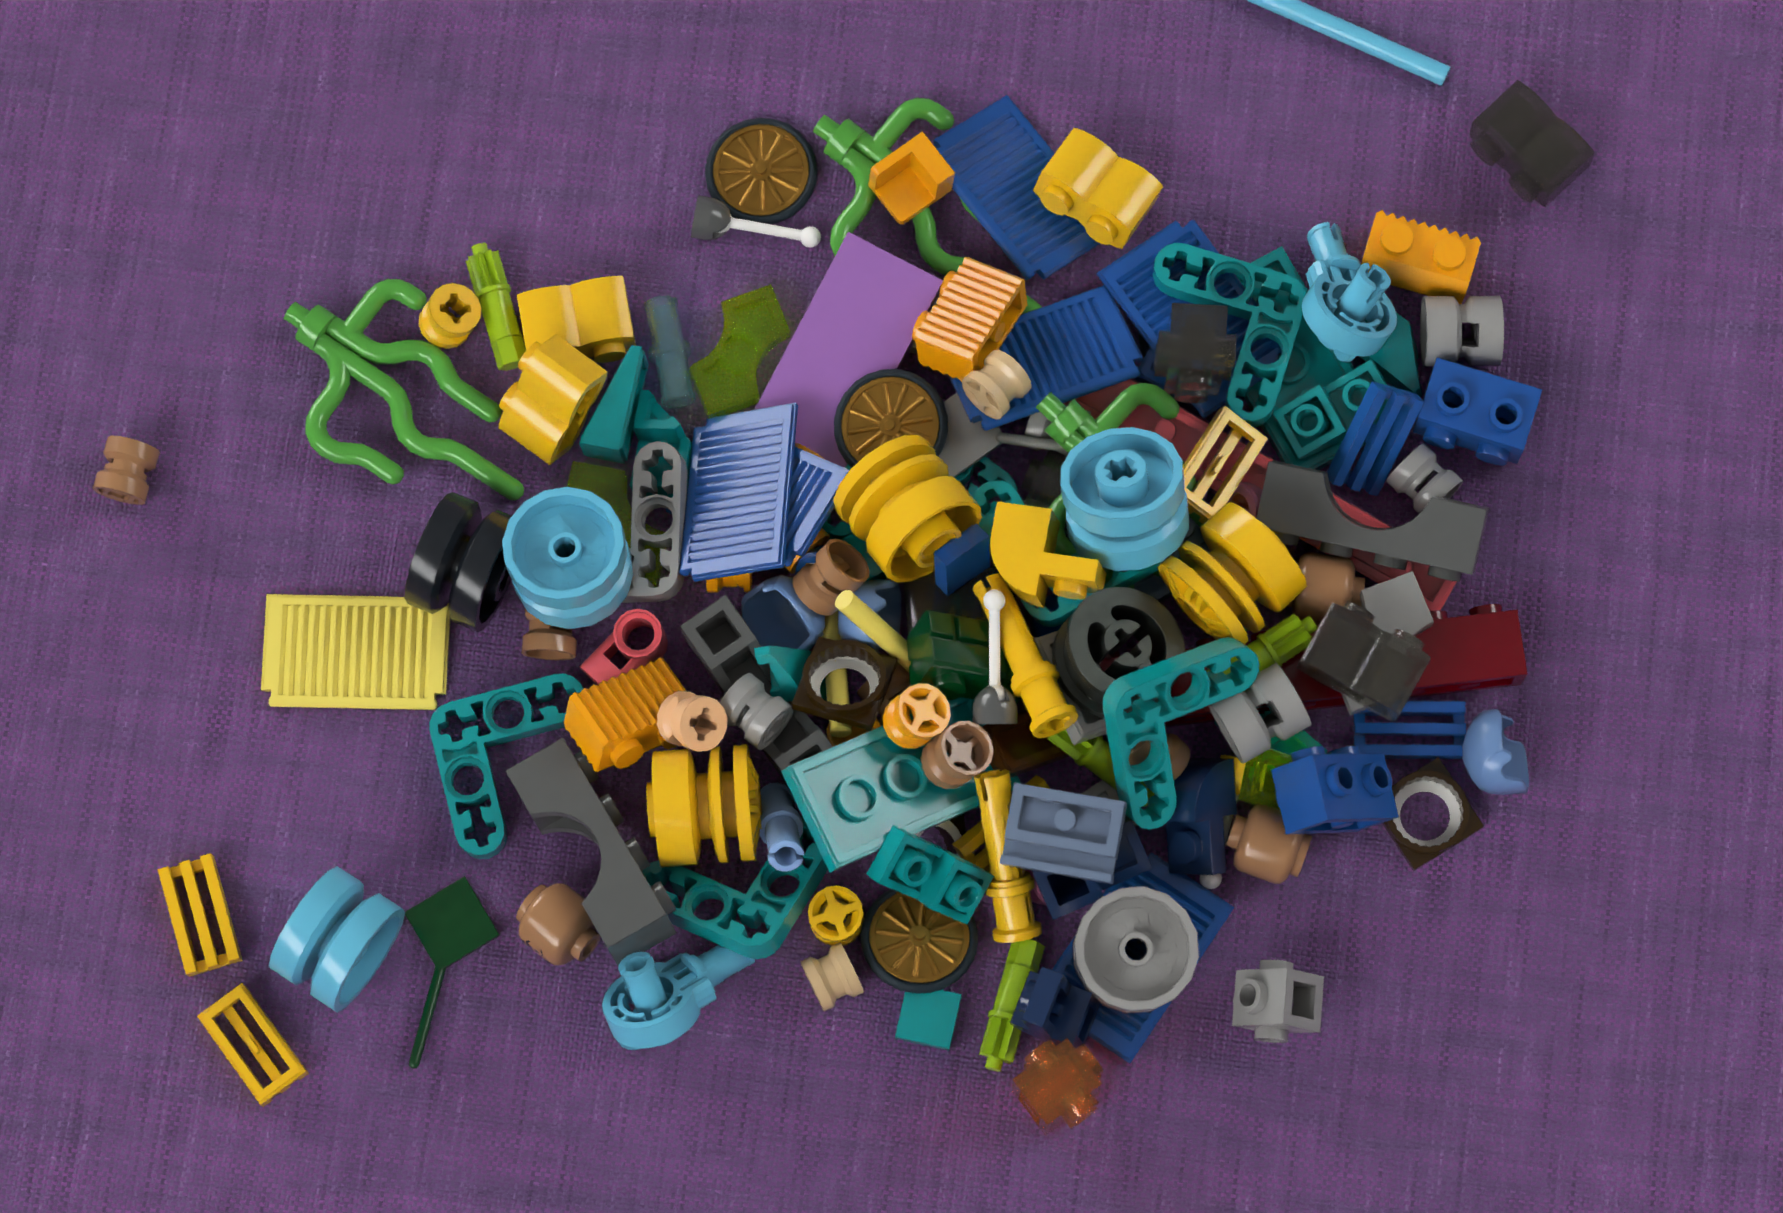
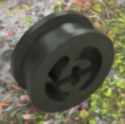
M1111 587L1094 592L1085 598L1073 614L1061 625L1053 642L1052 662L1060 675L1058 682L1067 696L1085 711L1104 718L1103 697L1106 689L1113 681L1126 674L1184 653L1185 645L1176 620L1159 601L1136 589ZM1133 635L1139 641L1130 652H1126L1118 657L1103 672L1098 667L1099 663L1108 654L1111 655L1119 650ZM1177 676L1176 679L1173 681L1171 687L1176 683L1179 676ZM1134 695L1131 697V701L1133 702L1140 697ZM1157 697L1152 698L1156 703L1158 702ZM1132 702L1130 707L1124 709L1125 712L1129 713L1132 711Z

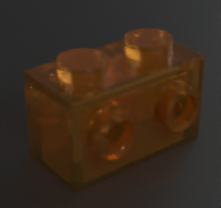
M1068 1038L1057 1046L1049 1039L1024 1058L1026 1062L1023 1065L1025 1070L1012 1079L1013 1094L1044 1135L1047 1136L1064 1122L1067 1123L1070 1129H1073L1098 1109L1096 1106L1099 1102L1096 1098L1099 1096L1102 1086L1099 1079L1102 1078L1100 1073L1103 1072V1068L1084 1044L1075 1049Z

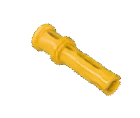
M1000 573L989 575L986 577L990 585L989 588H986L984 582L980 580L973 586L972 590L975 596L978 597L988 621L989 610L984 606V595L989 590L996 589L1005 596V605L1000 610V646L1014 674L1010 685L1015 697L1022 698L1032 719L1029 728L1034 737L1046 738L1058 734L1077 721L1079 717L1075 706L1067 704L1057 683L1060 676L1059 672L1050 661L1043 660L1009 586Z
M999 769L981 772L974 776V781L976 783L977 796L979 797L985 845L990 865L989 869L990 873L994 875L986 890V895L992 897L997 925L992 930L993 940L999 943H1014L1033 939L1042 934L1041 923L1035 921L1030 892L1035 888L1034 877L1025 869L1000 864L1012 798L1010 771L1005 769L1000 771Z

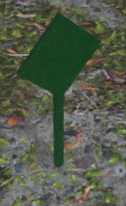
M465 876L405 912L407 919L435 965L409 1059V1066L412 1069H416L420 1065L446 968L500 936Z

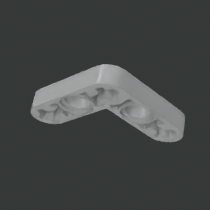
M665 442L648 443L635 456L633 465L631 548H629L634 575L628 595L622 603L666 601L677 595L683 586L684 576L680 575L679 568L687 499V466L681 454L673 446ZM664 456V459L673 466L672 470H666L662 475V488L667 494L673 493L672 498L658 495L657 479L648 471L649 467L657 466L659 457ZM647 492L652 493V494H655V495H651V496H647V497H646V493H647ZM657 508L669 509L673 517L669 530L661 535L647 533L645 521L648 514ZM646 545L660 548V563L670 572L669 577L660 578L659 587H654L645 578L646 573L654 572L656 555L650 549L644 550ZM671 546H672L671 551L662 549V548H666V547H671Z

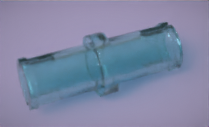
M666 295L651 298L643 306L647 315L652 346L648 349L650 362L656 365L662 396L661 404L664 408L668 406L669 409L693 404L696 401V395L693 392L688 358L692 355L689 341L683 338L678 311L677 297L671 298V296Z

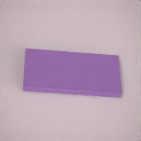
M848 232L754 410L796 402L798 404L795 443L801 444L825 460L845 468L847 463L839 452L834 437V418L840 400L852 384L865 375L882 369L901 368L914 343L912 333L915 322L923 311H931L939 296L943 280Z

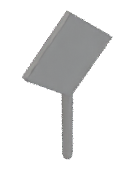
M957 393L944 401L948 415V434L939 458L947 464L949 476L957 477L1001 444L1066 452L1054 439L1003 433L999 427L984 431L981 421L970 423Z

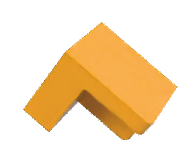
M922 131L871 167L868 186L897 223L903 225L952 191L955 172Z

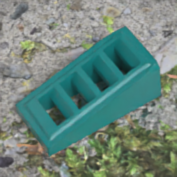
M630 346L585 428L579 443L584 456L622 464L628 460L640 390L644 388L649 366L642 347Z

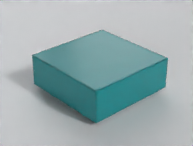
M944 990L931 993L905 992L895 1039L950 1051L962 994Z

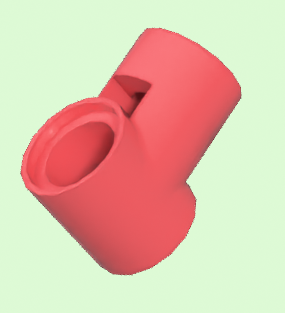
M643 609L629 610L618 618L613 632L579 667L596 685H599L603 680L608 681L612 677L617 678L621 673L626 674L631 669L636 670L640 665L645 666L650 661L655 662L659 657L663 658L668 646L666 632L656 616L649 611ZM645 626L654 630V639L645 649L634 650L627 646L628 636L635 628ZM619 650L628 661L621 670L610 661Z

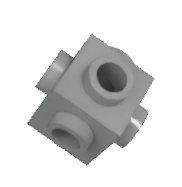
M1260 960L1259 969L1236 970L1232 1026L1255 1031L1254 1040L1269 1043H1287L1288 1034L1320 1033L1324 976L1293 969L1292 962L1282 960Z

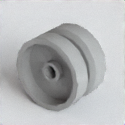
M1147 887L1119 888L1099 898L1082 917L1072 944L1074 969L1084 989L1093 993L1103 1006L1126 1014L1151 1012L1174 1000L1191 981L1199 958L1197 931L1187 911L1168 894ZM1137 939L1138 944L1145 943L1147 952L1141 960H1132L1126 955L1125 947L1128 941Z

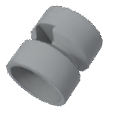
M1454 296L1422 297L1420 352L1423 366H1434L1436 358L1454 363L1459 358H1464L1469 366L1501 365L1504 349V314L1501 296H1469L1464 304H1459ZM1462 322L1471 323V338L1462 339Z
M1277 663L1259 672L1256 680L1245 691L1208 705L1224 738L1242 764L1271 748V738L1276 736L1284 741L1312 725L1299 695ZM1266 703L1271 713L1262 719L1256 707Z

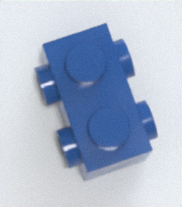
M1436 358L1423 397L1425 403L1416 419L1413 432L1423 435V441L1437 448L1454 449L1456 445L1476 451L1475 456L1489 464L1499 466L1507 465V462L1517 464L1524 451L1542 389Z
M1315 746L1291 753L1293 762L1271 769L1276 789V800L1280 807L1286 835L1358 832L1399 817L1392 790V777L1387 768L1384 753H1361L1359 746H1347L1325 754L1323 746Z

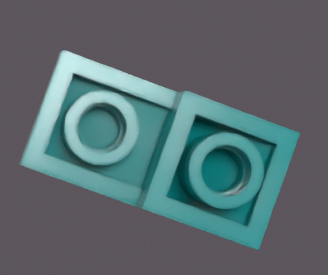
M1370 359L1325 387L1319 384L1273 412L1300 460L1343 440L1371 381L1387 385L1373 360ZM1385 398L1373 424L1378 421L1388 399Z
M894 825L866 873L877 883L917 899L929 909L964 924H968L994 877V875L981 867Z

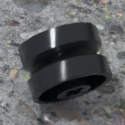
M454 492L446 494L427 522L410 564L405 585V600L407 604L434 614L449 603L448 608L452 622L476 632L484 630L500 606L512 580L505 565L502 544L508 521L512 515L496 510L482 520L481 508L477 501Z

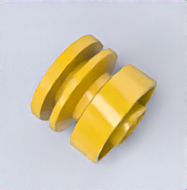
M904 435L895 438L868 453L850 469L839 484L833 499L837 514L850 525V530L856 537L866 541L869 555L887 578L896 583L911 582L935 571L934 551L953 538L958 539L963 531L972 525H979L982 519L979 504L959 480L949 476L947 464L936 456L935 449L920 435Z
M1230 501L1200 527L1202 537L1211 552L1208 553L1203 548L1187 540L1178 548L1182 561L1171 555L1157 567L1161 578L1173 594L1176 603L1193 623L1216 640L1231 637L1245 645L1249 640L1244 628L1256 633L1265 626L1263 617L1254 601H1258L1275 612H1280L1307 587V583L1298 564L1291 557L1290 552L1277 535L1244 508Z
M733 745V771H724L720 746L714 747L710 750L708 772L697 773L694 758L689 749L653 751L652 782H647L646 800L649 833L651 838L656 837L660 866L663 868L698 865L701 841L703 839H712L718 861L720 863H729V838L738 837L742 862L756 861L757 844L760 837V829H762V805L759 775L750 759L748 745Z

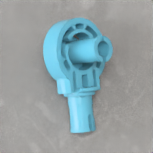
M1329 222L1320 223L1314 226L1307 234V241L1314 255L1315 262L1308 268L1306 273L1310 289L1302 301L1304 319L1319 341L1325 347L1334 351L1338 360L1350 362L1356 356L1373 355L1382 348L1397 324L1395 308L1384 293L1391 284L1390 277L1378 265L1373 264L1370 269L1369 263L1361 265L1358 258L1348 255L1343 243L1341 229L1337 224L1334 223L1330 229Z
M716 945L699 956L689 955L687 952L680 953L666 963L654 962L653 957H650V954L640 951L627 955L622 959L618 967L621 976L608 988L602 1003L603 1013L613 1037L621 1047L628 1050L652 1048L672 1042L694 1025L703 1007L717 999L714 987L736 972L755 963V959L747 958L720 945ZM629 1003L635 1006L633 1012H631Z

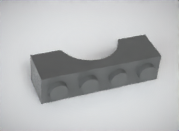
M1273 460L1268 463L1256 519L1271 529L1284 544L1298 546L1300 537L1321 541L1319 549L1321 552L1352 558L1353 549L1375 553L1373 561L1375 564L1406 570L1407 562L1412 561L1429 565L1427 574L1429 576L1460 582L1462 573L1472 575L1475 572L1489 507L1434 496L1420 514L1403 525L1390 528L1371 527L1354 520L1341 509L1331 491L1328 472Z
M726 595L680 625L685 641L723 695L741 676L746 673H752L764 683L765 692L771 696L770 665H758L754 648L761 646ZM794 710L788 724L780 735L762 751L787 785L781 772L782 770L833 746L822 730L814 724L806 713Z
M561 738L506 770L508 777L542 834L555 832L575 833L590 839L599 846L601 853L599 876L593 889L581 904L618 967L622 959L634 952H645L677 933L667 916L677 909L660 881L652 886L647 882L642 870L651 865L635 837L625 842L623 841L616 826L625 821L609 793L598 798L590 783L599 779V776L594 771L592 764L588 763L587 757L582 754V751L573 755L564 738Z

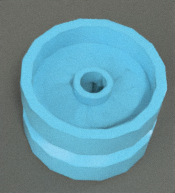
M1135 427L1112 428L1088 436L1070 450L1061 466V492L1063 504L1066 508L1068 535L1079 555L1083 558L1099 560L1103 568L1115 571L1140 570L1164 561L1180 548L1189 531V510L1187 494L1185 492L1182 459L1171 442L1156 432Z
M573 487L544 490L523 502L509 519L502 540L506 568L512 578L516 594L527 612L546 625L565 629L592 626L612 615L627 597L634 574L631 552L625 539L622 523L611 505L593 492Z
M338 866L328 870L301 900L279 935L269 962L271 970L294 985L312 978L310 995L337 1013L345 1009L372 979L394 944L405 916V911L400 906L380 893L363 900L364 884Z

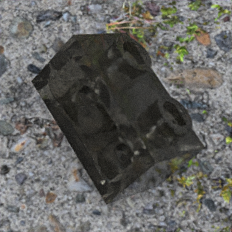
M1172 303L1167 329L1158 330L1154 357V376L1164 377L1163 390L1169 394H1175V400L1184 403L1207 402L1208 396H1218L1222 380L1231 381L1232 368L1235 366L1236 334H1226L1228 306Z

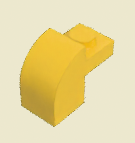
M997 501L990 539L991 555L996 569L1016 596L1030 605L1044 608L1048 587L1053 588V593L1057 596L1076 600H1083L1086 598L1087 593H1094L1104 589L1106 572L1099 560L1054 554L1060 522L1052 509Z

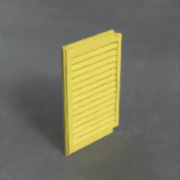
M266 594L261 691L271 692L269 697L270 707L436 710V695L447 694L450 633L449 603L440 611L431 614L407 604L405 597Z

